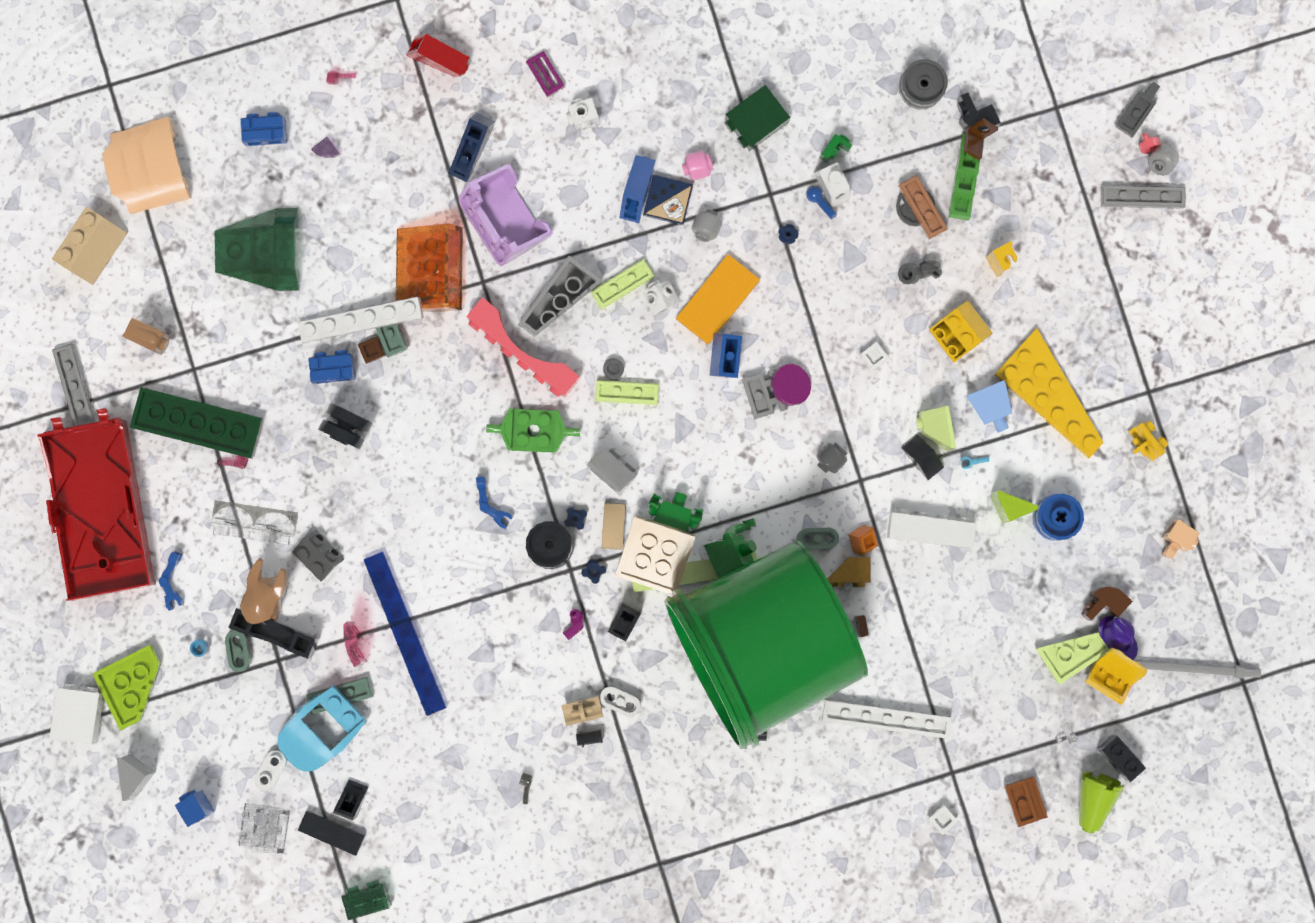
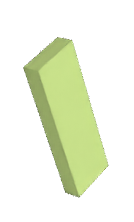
M642 259L590 293L600 309L603 310L653 279L654 275L644 259Z
M596 380L595 402L658 405L659 384Z

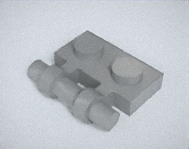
M776 369L768 371L770 379L764 381L762 373L742 379L754 420L774 414L772 405L778 404L780 412L788 410L787 405L782 404L776 398L770 399L767 387L771 386L772 375Z

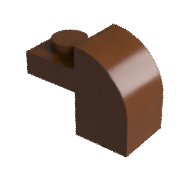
M1100 587L1089 593L1095 600H1090L1083 607L1085 611L1081 615L1087 621H1092L1105 608L1114 617H1119L1133 601L1117 588Z

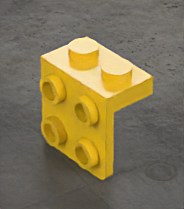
M1111 648L1094 662L1085 683L1121 705L1125 702L1132 685L1146 675L1147 669L1139 662L1125 656L1122 651Z

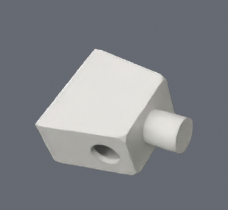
M838 162L814 172L826 200L832 208L850 200V186Z

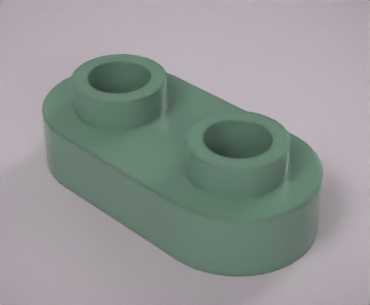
M830 527L807 528L797 534L796 540L800 541L807 550L830 549L838 544L839 535L835 529ZM826 534L832 537L830 542L824 540ZM805 535L811 538L809 543L803 541Z
M232 630L225 637L228 664L233 671L243 672L251 664L247 635ZM236 636L240 638L239 644L234 643ZM239 657L243 658L244 663L242 665H239L237 663V659Z

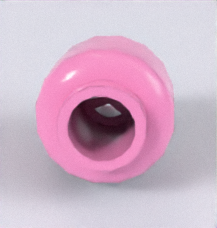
M704 151L686 155L685 163L682 164L685 176L689 175L693 181L709 177L711 170H714L710 154H706Z

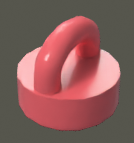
M1144 132L1142 133L1143 141L1138 146L1142 154H1149L1160 146L1161 143L1158 137L1150 138Z

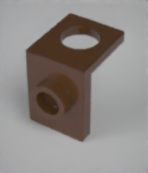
M983 118L966 128L964 152L978 161L981 160L984 139L998 131V127ZM986 126L989 130L981 131L978 130V127Z

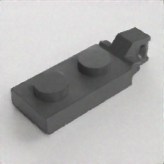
M1153 82L1147 90L1142 88L1136 94L1115 127L1133 138L1156 105L1158 98L1154 95L1160 86Z

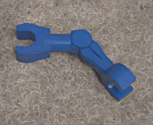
M485 476L476 477L480 510L493 517V520L501 528L506 529L507 525L502 523V518L506 516L512 519L513 516L508 512L498 511L488 504Z
M176 551L171 552L168 558V565L158 581L166 594L164 596L165 605L169 611L174 609L172 606L173 600H176L179 606L184 605L182 597L176 591H173L170 582L174 568L179 564L183 554Z

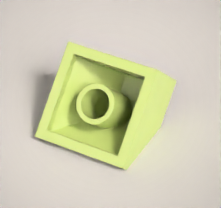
M949 406L922 411L918 414L919 417L916 418L917 429L921 430L923 436L944 451H951L956 448Z

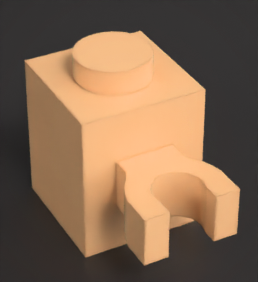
M1179 519L1173 520L1162 537L1170 542L1162 555L1168 559H1173L1178 549L1183 552L1193 550L1199 542L1197 537L1200 533Z

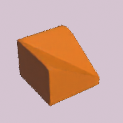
M862 525L848 534L852 551L856 554L864 556L878 546L873 527Z

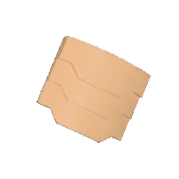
M170 117L149 121L147 124L110 134L111 143L102 154L106 175L112 195L126 203L129 214L191 199L187 180L182 176L174 144L176 136Z

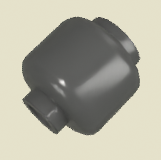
M836 442L834 444L827 443L816 455L819 461L817 466L825 473L828 471L837 473L847 462L846 455L848 453Z

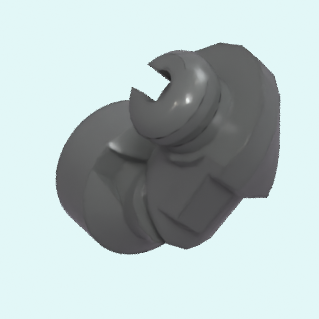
M923 260L919 267L913 263H906L898 271L899 280L903 284H915L919 279L933 276L936 279L942 275L941 264L936 260Z

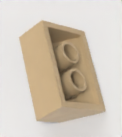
M85 207L52 257V260L94 285L128 233L93 210Z

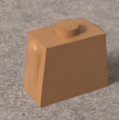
M131 318L122 337L162 355L169 345L171 336Z

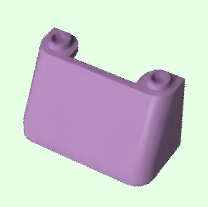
M509 163L470 181L459 195V203L462 210L499 266L513 261L550 238L553 234L548 222L543 219L535 221L516 191L515 186L517 185L518 174Z

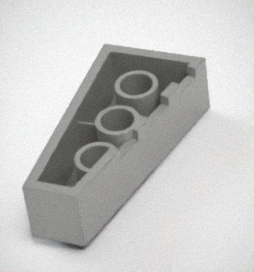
M568 256L518 325L536 337L603 280L571 256Z

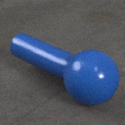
M818 186L809 187L806 191L807 199L810 202H816L830 219L836 217L837 213L822 197V190Z

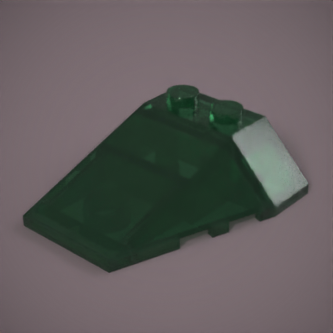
M276 208L215 230V272L279 292L300 291L299 270L296 268L298 208Z

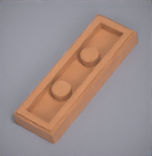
M917 175L898 185L928 240L948 229Z

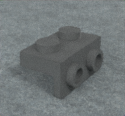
M317 530L306 535L292 551L320 582L326 579L333 569L344 560L339 551Z

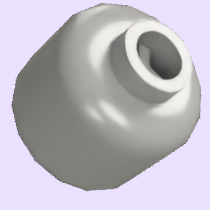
M1160 145L1150 155L1148 165L1155 174L1161 176L1168 175L1177 166L1179 154L1170 145Z
M707 209L706 212H699L696 215L692 225V232L695 238L703 242H710V240L717 238L722 226L721 219L717 217L718 213Z

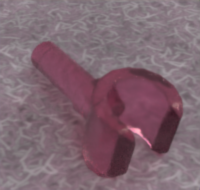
M332 70L327 73L326 83L337 85L338 78H356V73L342 74Z
M236 455L235 461L217 460V465L234 466L244 469L248 459Z

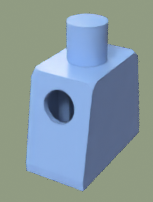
M1005 380L967 395L968 400L984 425L993 421L997 433L1009 429L1005 416L1012 414V408Z

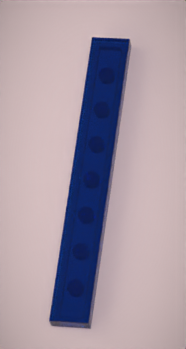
M384 552L363 559L426 716L447 708Z

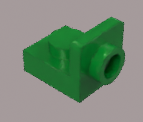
M835 134L821 154L820 159L826 163L829 158L834 159L840 150L837 146L849 152L852 147L850 140L842 134Z

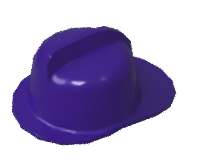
M1114 616L1103 618L1098 626L1099 635L1109 649L1120 650L1125 656L1134 660L1137 656L1138 646L1134 638L1135 630L1133 625L1124 618H1116Z

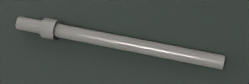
M1133 660L1149 670L1230 675L1234 678L1242 679L1244 677H1261V669L1244 668V666L1239 665L1223 667Z

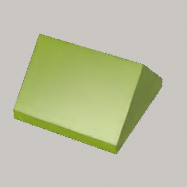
M1000 490L994 491L990 495L1002 523L1013 521L1038 509V505Z

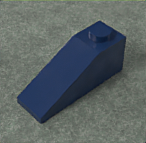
M479 113L469 118L448 174L466 183L468 182L490 137L495 121Z

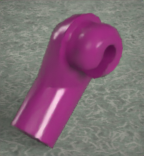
M573 609L570 611L571 626L562 632L568 640L573 638L584 627V615L581 610Z

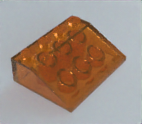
M446 223L397 229L396 301L420 297L423 312L462 310L463 227Z

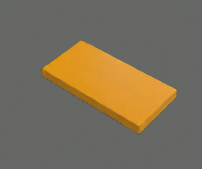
M727 254L679 313L676 320L709 345L713 340V334H718L760 282V279Z

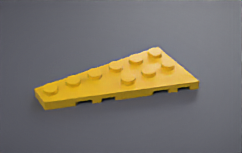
M1036 328L994 375L1000 381L1005 380L1006 386L1089 459L1104 442Z

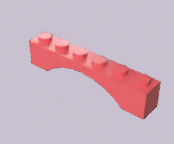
M483 297L466 316L470 327L477 332L479 329L486 334L484 336L486 340L493 345L498 343L502 347L500 349L502 353L509 358L514 356L518 360L516 363L525 371L530 369L534 373L532 377L541 384L546 382L550 386L549 391L555 396L559 397L562 395L565 398L581 379L579 375L564 363L541 361L521 351L507 335L499 310Z

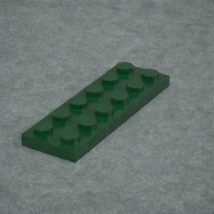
M140 387L129 428L253 459L264 419Z

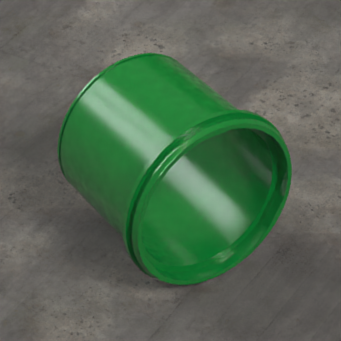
M798 540L686 595L678 588L673 591L672 597L667 596L664 600L672 625L699 681L731 738L740 749H747L749 745L753 748L758 746V735L868 676V667L860 643L838 597L811 553Z

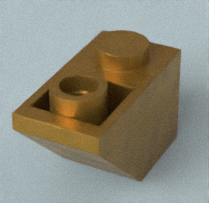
M870 557L846 558L827 580L829 583H832V587H844V583H853V587H866L865 583H871Z

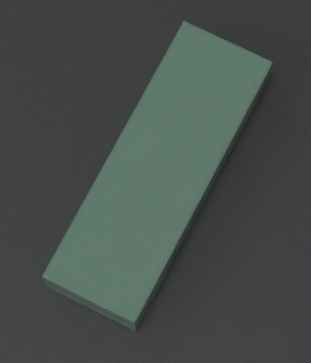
M368 676L335 686L350 703L374 697ZM329 688L306 694L307 701ZM319 703L311 710V715L326 710Z

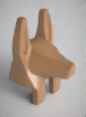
M259 558L249 571L247 590L240 604L244 618L251 624L261 623L269 619L276 621L281 611V598L287 588V572L284 568L279 570L277 577H262L264 561L262 558Z

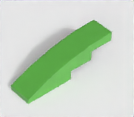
M963 133L948 217L969 221L980 160L978 161L964 152L966 133Z

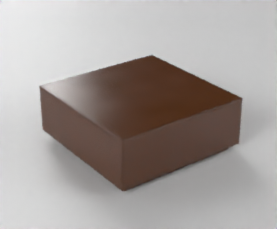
M377 336L358 344L366 364L385 357Z
M855 616L858 636H868L866 616Z

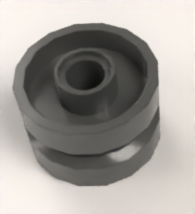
M929 59L911 63L904 71L899 82V93L902 100L909 107L917 110H927L935 106L944 96L948 86V79L944 68L937 62ZM920 81L925 82L927 86L922 87Z

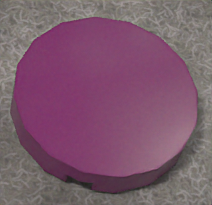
M786 364L776 369L772 375L771 388H773L775 392L773 394L778 401L787 406H794L806 401L810 395L811 381L807 372L800 366Z

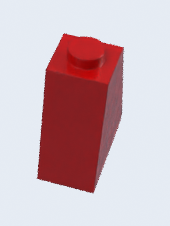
M428 34L414 37L406 54L409 58L453 77L464 75L469 67L467 62L470 57Z

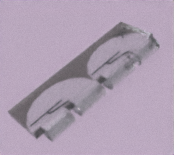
M215 500L210 525L214 526L213 534L229 536L230 528H232V537L249 539L251 531H253V540L270 542L273 534L274 543L289 545L290 537L295 536L298 512Z

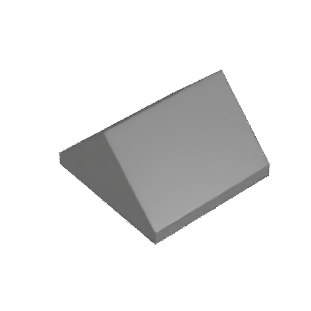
M133 755L117 758L122 801L138 797L155 774V771Z

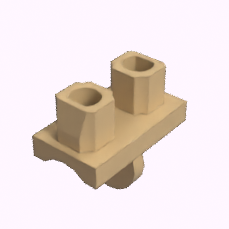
M599 696L561 705L566 726L604 717Z

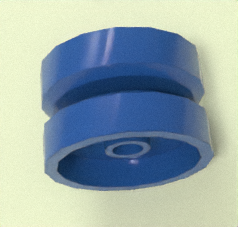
M1054 494L1041 499L1037 504L1038 509L1033 511V525L1036 531L1043 538L1051 541L1067 540L1075 536L1081 530L1084 522V511L1080 503L1074 497L1066 494ZM1057 514L1060 516L1059 521H1056Z

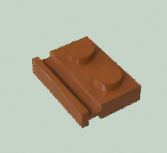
M1034 776L1004 785L1017 827L1048 818Z

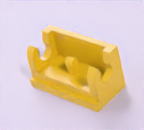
M1011 241L993 250L986 257L996 278L1011 268L1007 255L1011 256L1015 263L1017 262V255L1012 248L1013 243Z

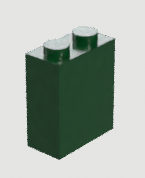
M764 85L726 113L724 124L730 132L734 131L736 133L740 146L743 149L747 148L750 152L788 124L791 117L768 87Z

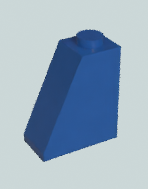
M635 155L623 193L620 219L635 223L640 222L656 160Z

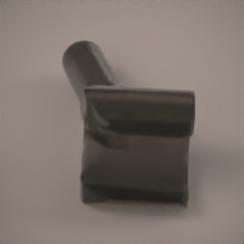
M526 773L522 774L519 784L525 786L522 804H528L530 786L533 781V777Z

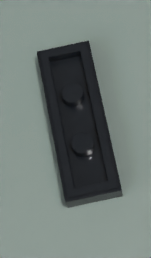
M308 810L305 812L298 831L355 856H357L366 836Z

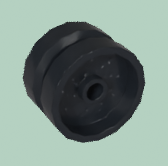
M330 403L326 413L332 417L336 424L325 419L322 420L318 430L330 435V438L346 446L349 444L357 449H361L365 440L362 436L354 433V431L357 432L359 430L363 433H369L373 423Z
M544 521L536 524L529 531L525 548L529 558L537 566L555 570L563 567L570 561L574 552V542L571 534L563 525L552 521ZM548 541L553 542L551 549H547L545 546Z

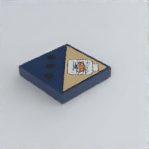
M653 175L643 216L684 225L693 184Z

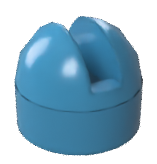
M197 639L190 645V651L196 657L203 656L209 649L208 642L203 639Z

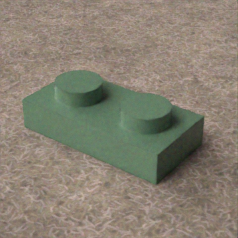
M398 324L376 328L388 358L408 350Z

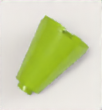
M1084 771L1081 776L1079 825L1083 831L1094 834L1095 831H1100L1120 797L1124 785H1121L1119 780L1100 773L1099 776H1092L1093 772Z

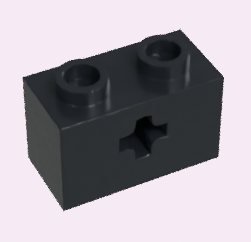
M1112 734L1097 747L1098 751L1125 781L1132 782L1146 769L1117 735Z

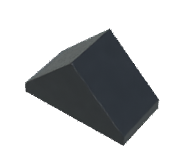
M919 435L915 436L901 448L927 481L944 468L934 449Z
M622 603L608 632L626 642L641 612Z
M349 779L333 813L352 821L355 820L362 807L368 786Z

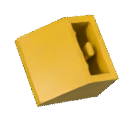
M968 300L929 329L953 363L993 334Z

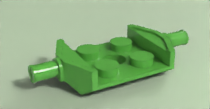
M509 408L502 424H486V428H493L486 429V433H499L502 435L508 451L557 453L565 437H580V433H574L580 432V428H567L558 410ZM532 425H536L540 429L536 437H531L528 434V428Z

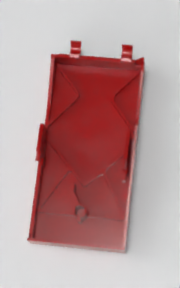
M106 408L96 410L99 422L63 428L60 417L50 418L53 430L37 434L51 487L53 500H46L51 532L52 534H57L68 597L66 601H76L156 585L127 420L118 417L109 419Z

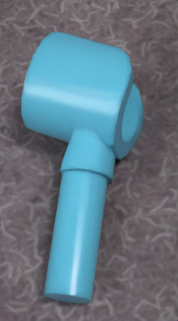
M962 457L960 459L970 461V465L962 467L963 469H969L972 465L990 461L989 457L977 459Z

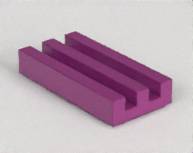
M544 51L526 61L547 98L551 94L557 93L558 90L565 88ZM540 58H543L550 72L554 76L555 80L558 83L557 86L553 84L549 75L545 71L544 67L539 61ZM533 62L537 64L544 78L548 82L549 86L551 87L550 90L547 89L544 82L540 78L539 74L537 73L536 69L532 64Z

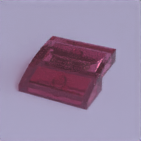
M348 621L343 624L345 647L353 666L359 667L367 662L357 645L364 638L354 621Z

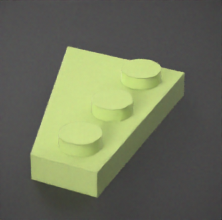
M1099 632L1035 648L1059 685L1110 650L1100 637Z

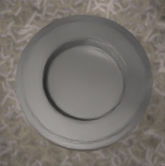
M615 358L607 360L603 365L604 375L611 380L619 379L624 373L622 362Z

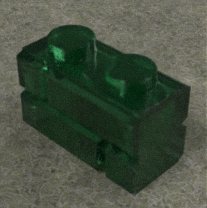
M379 879L367 882V886L360 889L358 885L346 888V893H343L341 898L348 921L389 909L392 906L385 881L379 883Z

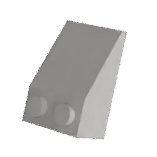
M604 448L587 463V466L621 496L637 477L634 474L636 470L627 462L625 465L618 460L620 456L614 450L610 449L607 451Z

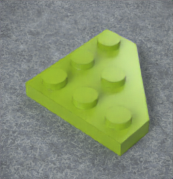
M152 644L93 673L120 731L142 720L161 664Z

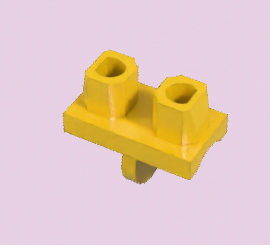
M1151 421L1142 422L1128 432L1133 437L1132 442L1136 446L1132 452L1136 454L1140 451L1144 457L1147 456L1153 461L1166 453L1164 449L1168 446V442L1161 436L1157 439L1154 438L1151 433L1156 429Z

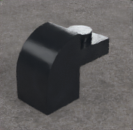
M968 92L959 97L957 107L960 114L965 115L961 118L959 124L965 131L966 128L983 118L997 127L1000 125V119L992 104L977 111ZM980 126L978 127V130L988 131L989 128L986 126Z

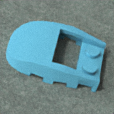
M332 684L329 686V689L321 694H317L295 710V713L280 729L278 747L280 752L284 754L286 759L295 768L306 772L314 771L338 756L366 724L367 720ZM319 703L348 733L332 749L302 720Z

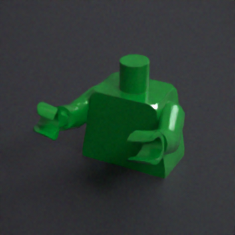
M675 492L672 503L664 500L662 503H659V499H662V497L655 493L648 503L649 515L655 516L653 521L685 532L689 531V527L691 529L699 527L700 521L702 522L703 509L694 508L695 514H692L691 509L684 507L687 495Z
M754 518L743 520L742 523L727 528L722 539L704 545L718 578L754 561L751 553L757 550L756 543L753 540L745 541L743 535H738L745 530H751V527H757Z

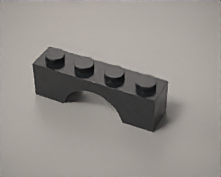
M241 608L235 609L228 627L245 635L275 644L307 659L312 658L320 639L270 619L261 623L251 624L244 618Z

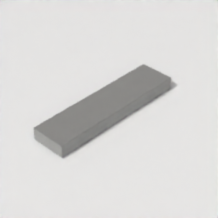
M1102 185L1101 207L1184 209L1186 207V187Z
M71 343L52 349L73 426L96 422L74 344Z

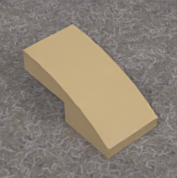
M604 503L601 549L622 550L625 505Z

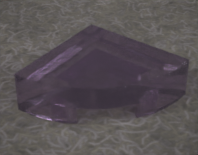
M328 137L311 148L313 153L323 158H335L341 155Z

